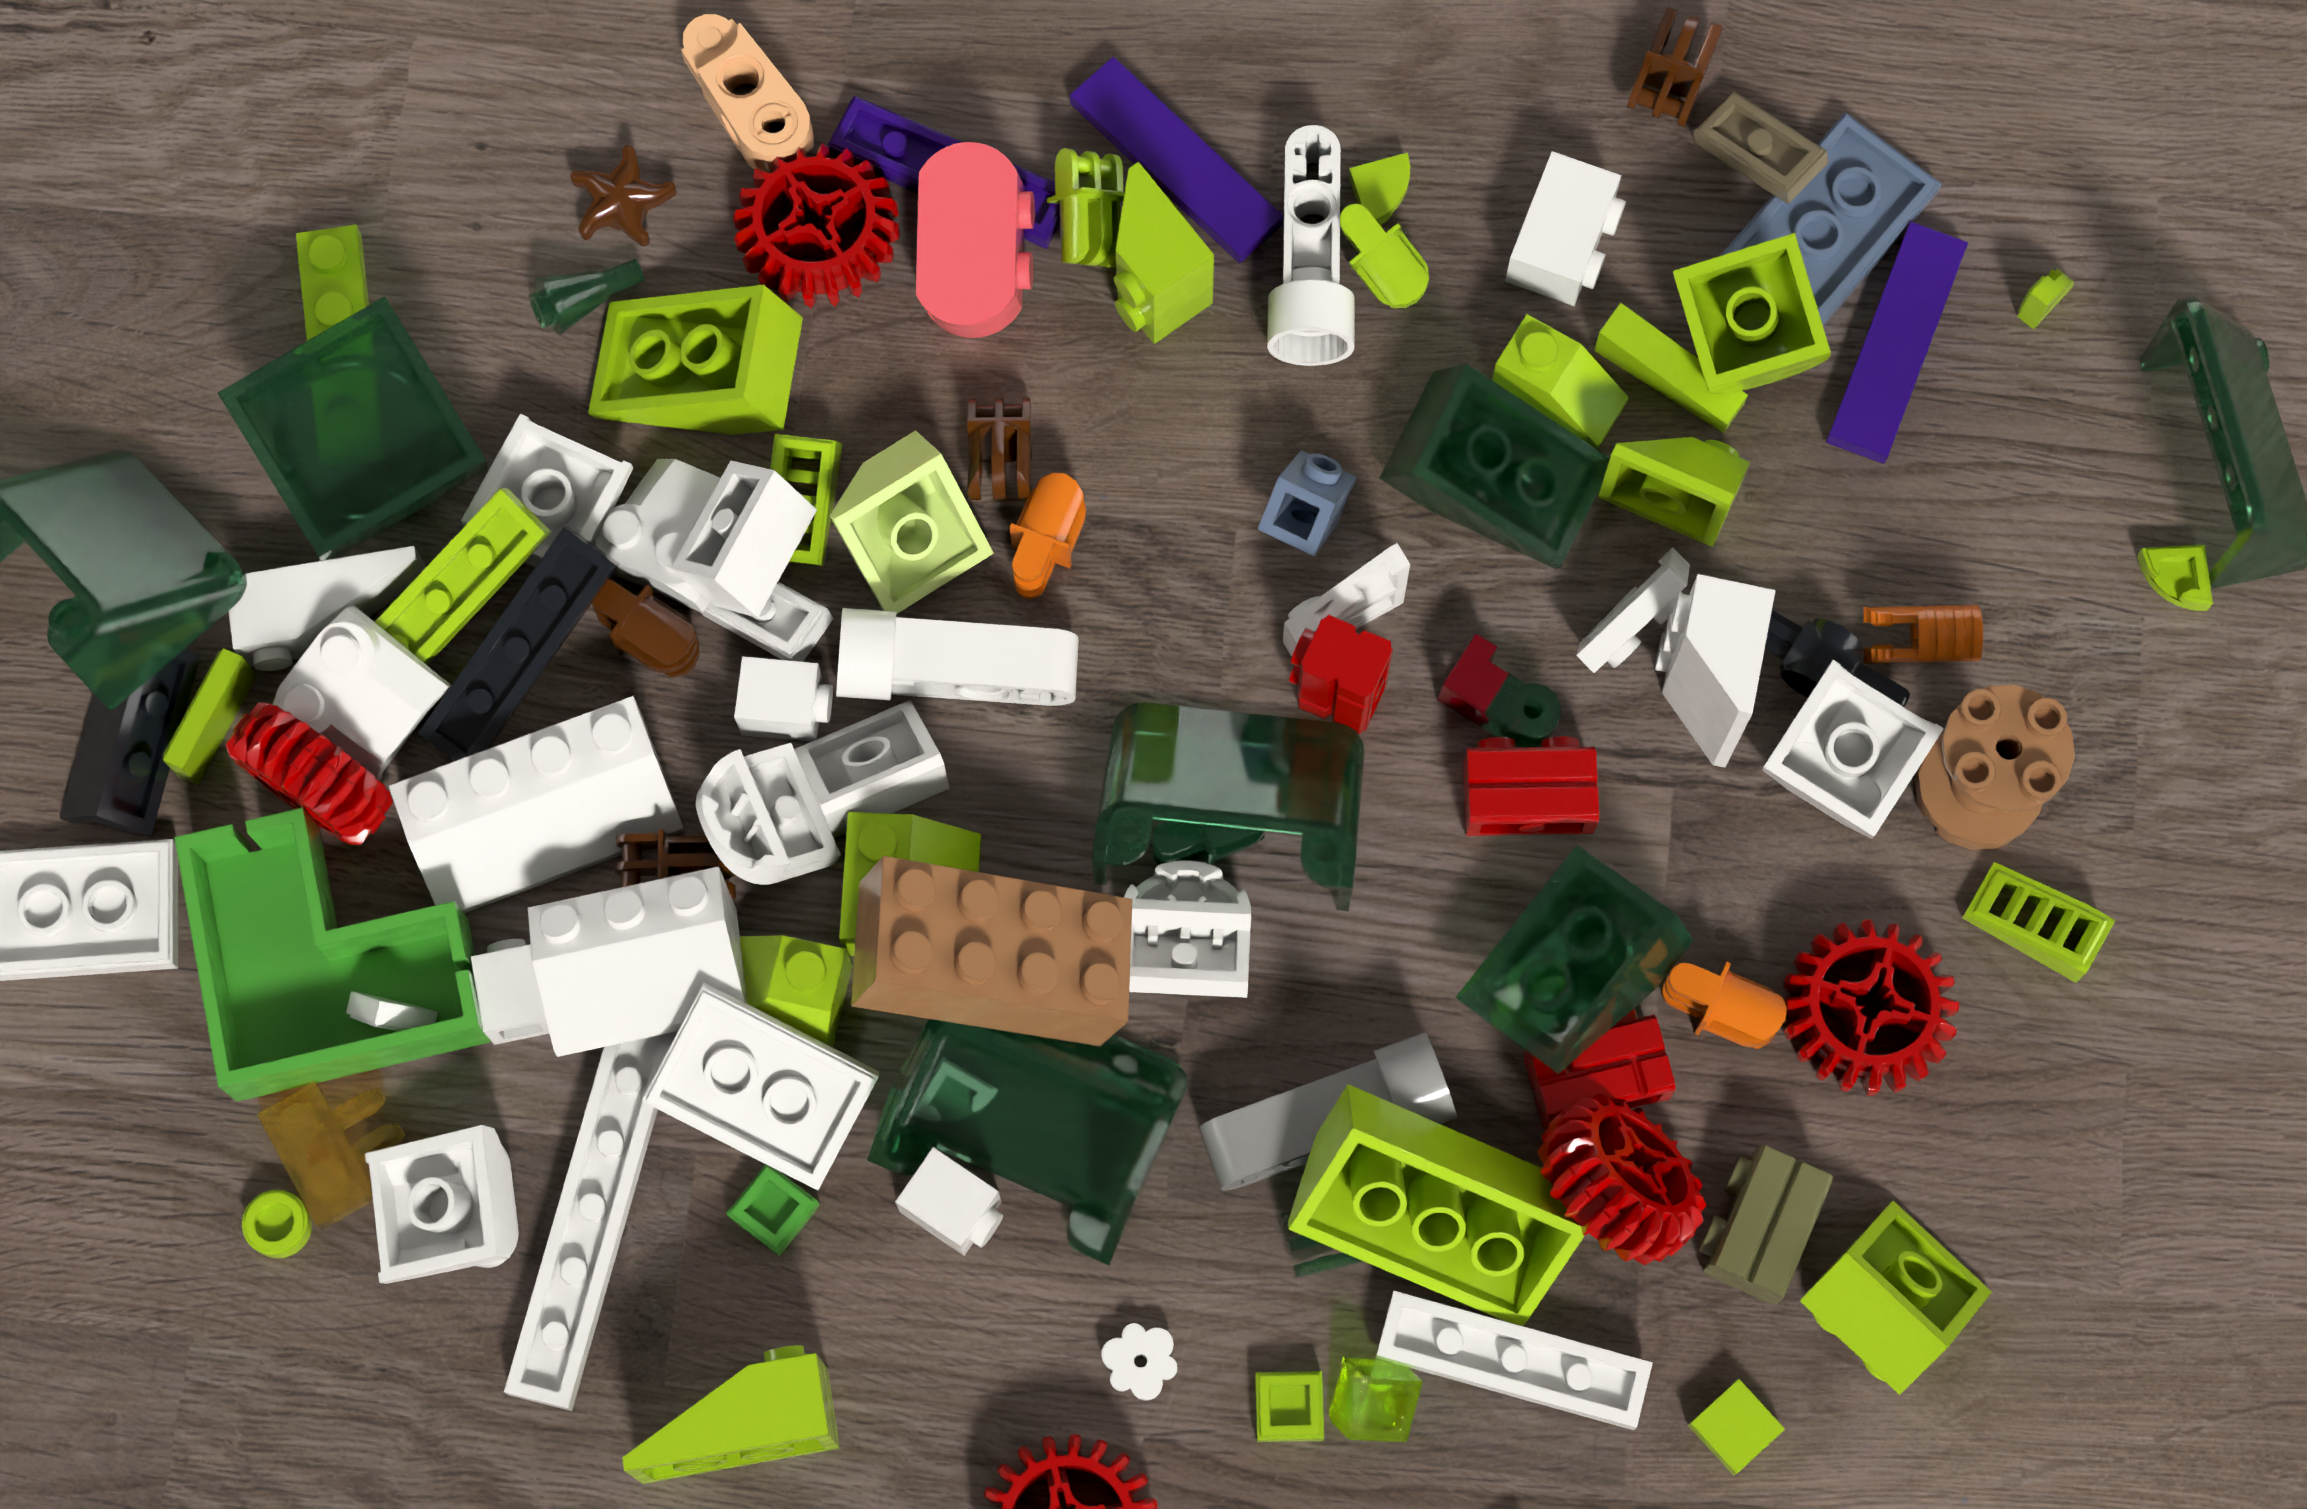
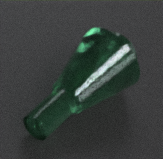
M632 259L602 272L595 270L535 278L536 292L529 294V301L542 328L551 326L558 335H562L607 301L610 297L609 295L644 282V275L638 261Z

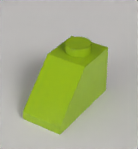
M1526 314L1496 362L1490 392L1595 451H1598L1629 399L1626 393L1582 344Z

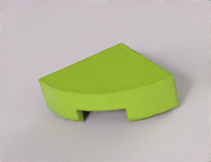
M1408 153L1349 168L1348 178L1357 204L1367 208L1379 225L1388 221L1403 201L1407 192L1410 178Z
M2058 268L2056 270L2052 269L2046 277L2043 275L2028 290L2017 310L2019 312L2017 317L2034 330L2072 289L2075 282Z
M2205 545L2142 548L2137 554L2138 563L2145 579L2164 599L2182 608L2196 611H2208L2213 605Z

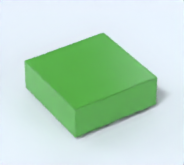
M765 1164L727 1211L726 1215L780 1257L820 1204L780 1171Z

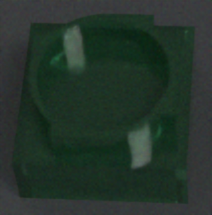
M385 296L218 392L219 397L322 562L336 559L488 469L486 459Z

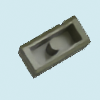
M1760 1144L1753 1152L1750 1160L1739 1155L1724 1188V1192L1735 1196L1726 1218L1723 1219L1716 1215L1712 1217L1698 1250L1709 1256L1703 1273L1731 1287L1739 1288L1743 1292L1762 1301L1777 1305L1785 1297L1834 1177L1823 1170L1805 1162H1799L1793 1157L1766 1145Z

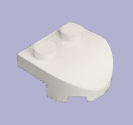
M791 743L743 756L740 749L726 755L714 765L697 793L696 810L710 845L723 864L732 873L747 882L761 885L778 883L832 866L841 856Z
M1172 861L1160 864L1155 868L1153 877L1145 880L1137 887L1133 884L1129 886L1124 895V898L1132 899L1129 992L1247 998L1251 905L1244 889L1239 892L1234 886L1225 881L1220 868L1198 861Z

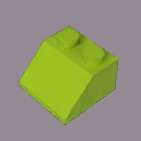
M1137 162L1128 169L1116 244L1117 275L1113 278L1117 287L1118 300L1114 303L1119 315L1133 332L1142 329L1152 343L1156 344L1213 304L1214 254L1142 165Z
M848 812L839 934L842 947L847 950L848 955L854 956L859 883L883 856L979 872L981 834L913 814Z
M1892 1201L1802 1297L1800 1302L1812 1312L1816 1322L1824 1330L1836 1335L1862 1359L1864 1366L1874 1377L1886 1382L1900 1395L1950 1346L1992 1291L1895 1201Z

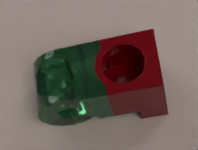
M1475 634L1443 683L1437 701L1497 737L1515 740L1517 748L1541 747L1542 740L1552 737L1561 716V706L1556 694L1548 687L1538 683L1524 684L1521 680L1493 664L1492 660L1497 646Z

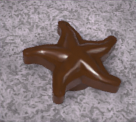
M631 145L623 147V159L609 175L594 171H573L570 175L572 184L575 187L586 189L594 200L587 209L579 226V233L584 240L591 239L596 230L610 226L614 229L622 230L640 246H647L650 243V237L643 228V221L647 216L648 210L665 203L677 194L675 184L671 181L657 185L640 179L638 160L635 150Z

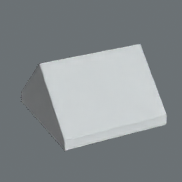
M911 700L794 749L833 838L847 833L848 812L891 814L950 789L941 754Z

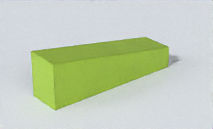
M1621 302L1599 332L1594 349L1596 353L1722 433L1726 431L1745 404L1748 394L1744 391L1726 394L1709 393L1699 359Z

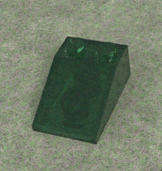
M1463 364L1433 371L1379 479L1427 510L1547 566L1558 569L1561 568L1603 483L1610 458L1470 365Z
M1576 845L1458 993L1456 999L1544 1065L1559 1074L1658 987L1694 940L1676 913Z

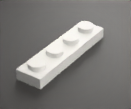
M1393 1291L1376 1354V1359L1635 1430L1638 1425L1653 1363L1397 1291Z

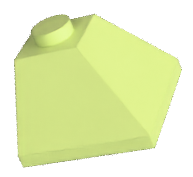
M916 430L863 462L830 514L835 527L882 611H894L898 614L994 554L942 454Z

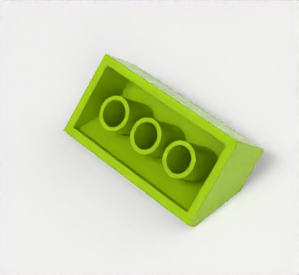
M1349 1084L1345 1087L1315 1136L1288 1219V1229L1503 1321L1523 1327L1585 1236L1582 1235L1581 1226L1574 1218L1565 1217L1567 1210L1562 1202L1550 1195L1553 1184L1543 1178L1540 1172L1542 1168Z

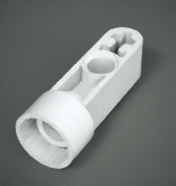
M1308 125L1297 129L1286 142L1283 284L1273 289L1268 296V351L1272 356L1281 361L1304 366H1319L1339 362L1349 357L1355 347V297L1348 288L1339 284L1341 149L1336 135L1329 129L1318 125ZM1307 164H1319V180H1307ZM1309 214H1316L1325 218L1324 221L1317 224L1304 223L1299 219Z
M842 608L836 697L890 700L891 695L1046 706L1066 705L1074 702L1076 699L1079 637L1070 631L1054 628L896 617L897 612Z

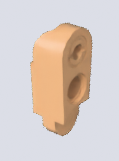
M704 14L694 18L687 25L683 33L684 48L681 49L683 59L702 88L706 101L748 165L754 170L756 168L771 174L774 172L772 162L777 156L788 163L795 160L794 155L798 147L804 149L807 154L814 146V134L807 108L742 24H736L733 19L727 20L725 17L717 14ZM742 84L757 86L751 93L746 95L731 93L735 87ZM779 122L784 127L780 132L769 133L771 131L769 123Z

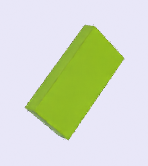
M225 648L222 651L219 650L162 756L163 761L179 778L197 786L200 784L257 677V674L243 656Z

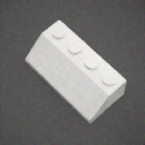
M633 696L389 785L408 844L434 904L439 905L455 901L463 913L622 855V848L616 846V836L658 833V829H664L667 836H674L685 832L646 723Z

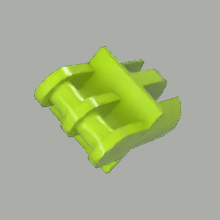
M1063 148L1058 152L1055 160V196L1047 198V203L1060 204L1061 263H1078L1080 265H1099L1100 267L1116 268L1120 201L1124 200L1125 194L1123 192V165L1118 155L1106 154L1103 159H1100L1096 152L1085 151L1081 156H1077L1073 149Z
M1350 204L1346 206L1340 215V228L1344 236L1359 253L1349 261V267L1356 272L1371 293L1382 304L1397 309L1407 308L1417 303L1425 294L1429 282L1428 266L1421 254L1402 232L1399 223L1385 232L1363 205Z

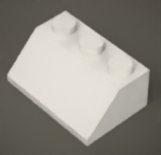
M1697 574L1690 594L1678 593L1673 614L1670 613L1666 632L1662 633L1655 670L1666 672L1662 694L1712 765L1725 768L1753 713L1775 590Z
M719 867L528 907L532 964L553 1049L557 1057L679 1031L704 982L747 1004L737 909Z

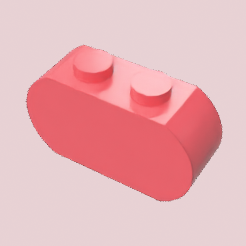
M961 142L947 146L931 156L919 171L916 296L937 325L951 334L965 338L989 336L1007 327L1021 311L1023 289H1032L1034 278L1032 252H1023L1024 229L1034 228L1033 191H1025V187L1015 167L1004 154L982 143Z

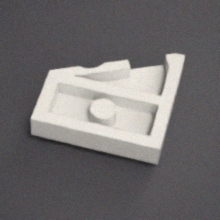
M1397 543L1387 548L1321 597L1315 596L1302 602L1288 614L1289 619L1284 622L1283 643L1291 656L1304 629L1308 628L1316 631L1321 619L1328 615L1356 626L1357 629L1404 603L1410 563Z
M1673 547L1658 561L1662 566L1638 588L1636 586L1632 588L1611 612L1579 643L1576 656L1593 673L1606 662L1613 668L1620 665L1640 645L1641 641L1635 635L1652 618L1661 625L1669 619L1670 613L1673 614L1677 595L1682 593L1681 591L1687 586L1690 564Z

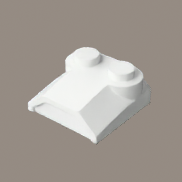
M520 414L461 522L465 526L500 488H508L552 532L525 561V563L536 567L563 527H570L596 546L595 538L610 510L615 507L633 467L631 463L624 460L622 462L614 460L530 421L529 417Z
M657 459L627 502L610 510L595 538L597 548L620 563L613 574L641 587L648 585L653 592L703 613L709 601L676 574L671 567L721 478L677 459Z
M352 606L346 607L318 634L279 686L272 705H277L285 712H290L297 719L305 722L318 733L323 734L336 746L342 748L345 753L360 762L361 766L375 775V778L380 781L385 768L434 704L447 693L452 685L357 607Z
M1832 660L1762 770L1787 790L1836 821L1873 839L1944 728L1915 715L1854 677L1840 663Z
M480 1125L365 1153L366 1163L369 1164L381 1268V1272L378 1273L379 1283L388 1284L472 1266L492 1268L510 1258L517 1245L519 1235L512 1171L508 1153L502 1146L494 1128Z

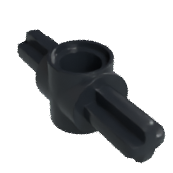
M1772 610L1765 650L1784 660L1779 668L1782 670L1781 677L1796 692L1808 698L1832 660H1835L1854 677L1905 707L1910 697L1908 689L1860 662L1864 654L1862 652L1863 647L1861 642L1850 631L1832 621L1816 618L1812 622L1808 620L1804 628Z

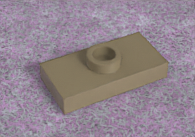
M1734 90L1693 131L1695 144L1787 204L1828 164L1827 150Z

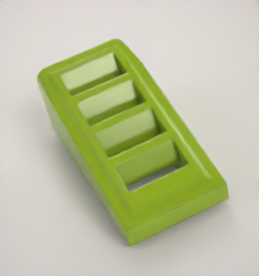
M774 434L770 470H775L787 482L818 485L817 496L802 495L817 509L814 521L810 522L805 533L812 534L811 546L798 544L789 562L824 566L831 524L830 514L834 506L843 445L838 441ZM792 458L821 460L819 472L791 469Z
M1996 862L1991 865L1962 916V919L2075 983L2090 968L2116 921L2086 903ZM2002 887H2005L2014 892L2001 917L1990 913L1989 910ZM2028 900L2037 905L2025 928L2013 924L2025 901ZM2049 913L2060 918V921L2048 940L2039 936L2038 933ZM2074 926L2084 933L2074 951L2063 947V944Z

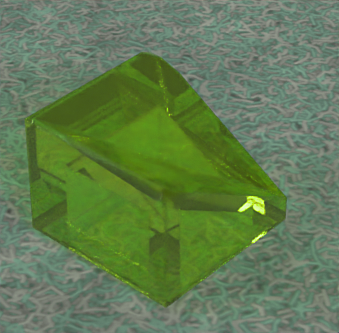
M1343 1357L1329 1411V1419L1348 1440L1407 1442L1423 1381L1412 1370L1402 1365L1380 1359Z

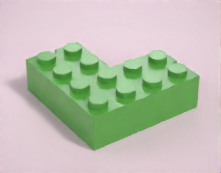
M303 808L245 821L247 834L262 849L254 852L251 850L250 843L233 824L174 837L218 1087L236 1102L491 1042L483 1032L471 962V956H475L469 919L455 901L338 928L320 828ZM355 991L421 1006L437 1011L438 1014L436 1022L433 1024L396 1031L374 1027L350 1018V1014H347L346 1010L350 993Z

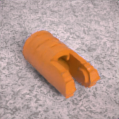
M1979 605L1863 607L1864 623H1871L1873 626H1892L1893 624L1910 623L1911 645L1873 644L1871 647L1864 648V664L1980 661L1983 620Z

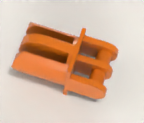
M1053 472L1042 477L1036 487L1030 492L1029 499L1025 502L1017 524L1011 523L1010 525L1012 548L1017 549L1012 562L1015 589L1025 599H1034L1042 595L1055 564L1067 568L1072 566L1071 553L1085 522L1086 506L1084 494L1076 480L1065 473Z
M1686 962L1679 963L1673 967L1662 986V998L1669 1006L1700 1019L1694 1033L1696 1035H1699L1703 1029L1741 1046L1760 1049L1770 1043L1785 1021L1787 1008L1783 997L1774 993L1773 990L1729 971L1731 965L1729 962L1725 963L1719 975Z

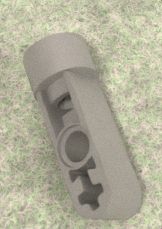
M1423 1032L1374 1050L1376 1058L1374 1060L1231 1111L1202 1124L1199 1129L1221 1190L1226 1191L1240 1188L1307 1164L1315 1136L1347 1084L1439 1124L1457 1119V1113L1427 1033Z

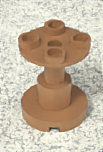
M2017 685L1987 686L1983 689L1969 692L1950 714L1945 731L1940 734L1914 778L1916 804L1923 817L1927 816L1930 822L1937 828L1935 832L1947 842L1970 850L1997 849L2012 842L2014 838L2021 836L2040 814L2042 804L2051 800L2069 778L2075 752L2072 730L2067 723V713L2064 707L2055 699L2045 698L2039 692Z

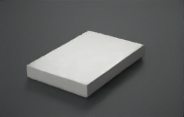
M173 839L0 851V981L178 969V855Z
M704 982L642 1101L819 1190L874 1087L880 1072Z

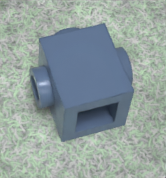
M1301 450L1279 475L1258 530L1315 556L1335 531L1357 477L1342 470L1341 465L1328 456L1316 453L1308 454Z

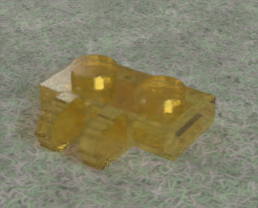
M314 1081L257 1114L314 1223L321 1230L373 1201L371 1179L363 1166L366 1163L365 1153L393 1147L403 1141L405 1134L399 1123L380 1126L372 1133L360 1138L353 1146L344 1131L375 1114L384 1106L386 1099L380 1088H371L368 1091H364L340 1104L333 1111L321 1087Z

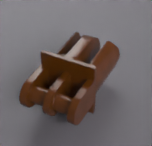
M1668 7L1664 12L1649 51L1646 52L1627 107L1634 110L1636 104L1652 109V116L1658 119L1661 113L1677 118V125L1684 128L1723 29L1721 25L1711 23L1693 66L1686 59L1701 18L1689 14L1672 56L1662 54L1669 40L1678 11ZM1644 85H1650L1652 87L1661 89V91L1659 93L1657 91L1645 88ZM1669 93L1686 98V101L1670 97Z
M995 398V405H977L976 399H968L967 494L970 500H981L982 460L992 464L993 500H1006L1007 463L1016 461L1018 499H1029L1032 459L1031 398H1023L1022 404H1004L1003 398Z
M609 579L591 605L599 622L611 630L609 636L617 653L622 656L626 652L653 671L664 673L669 677L686 675L695 668L700 652L699 640L692 623L686 617L657 599L650 586L646 585L637 597Z
M658 829V833H629L616 836V846L622 848V862H618L615 865V873L622 875L621 887L640 884L641 876H657L658 880L714 867L720 868L724 879L735 876L719 859L706 835L667 836L664 829ZM641 849H658V860L641 861ZM725 881L732 899H735L736 885Z

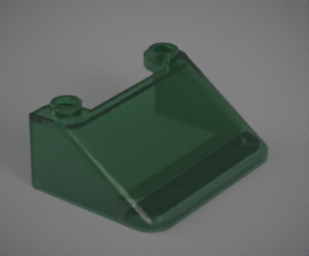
M2196 297L2178 299L2139 360L2143 371L2184 364L2237 534L2235 541L2209 572L2211 589L2304 570L2307 567V500L2267 376L2269 370L2267 347L2260 337L2255 338L2248 328Z
M110 451L0 479V562L26 542L75 594L74 598L61 600L51 609L48 617V643L109 710L115 709L240 601L246 590V574L238 562L133 454L127 451Z
M1147 702L1135 703L1126 707L1118 714L1112 727L1092 853L1094 884L1107 885L1109 865H1128L1142 857L1150 844L1153 819L1302 835L1300 862L1304 873L1318 886L1338 890L1336 910L1349 911L1354 883L1365 758L1364 745L1360 736L1349 726L1336 722Z
M929 1019L889 1090L867 1161L901 1175L913 1176L934 1147L1074 1208L1066 1227L1069 1244L1076 1251L1110 1266L1184 1097L1188 1085L1187 1076L1184 1070L1172 1059L1115 1034L1101 1046Z

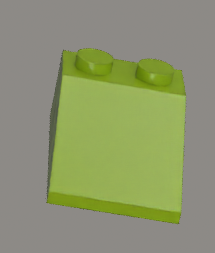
M765 285L609 302L588 414L595 419L729 435L783 430L803 317Z
M802 1345L785 1346L765 1351L763 1353L765 1362L746 1366L623 1456L624 1472L640 1483L645 1484L840 1449L827 1367L816 1353L805 1354L804 1346Z

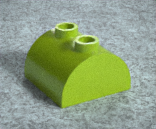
M1795 233L1673 271L1709 393H1733L1770 384L1809 370L1830 358L1831 351Z

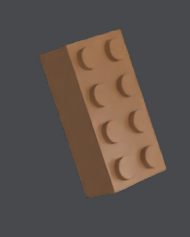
M883 856L859 883L851 1006L1101 1046L1128 1023L1132 899Z

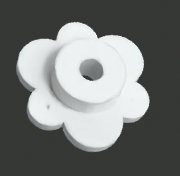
M1132 1323L1123 1329L1122 1338H1113L1106 1342L1101 1355L1105 1366L1112 1370L1110 1375L1112 1387L1120 1392L1131 1389L1132 1393L1141 1400L1147 1401L1156 1398L1162 1390V1380H1170L1177 1373V1363L1170 1357L1174 1346L1170 1333L1162 1328H1152L1145 1332L1141 1325ZM1142 1356L1147 1360L1144 1367H1137L1134 1364L1137 1357Z

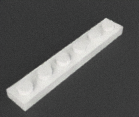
M678 1031L603 1048L504 1389V1393L507 1395L569 1411L573 1409L658 1109L642 1100Z

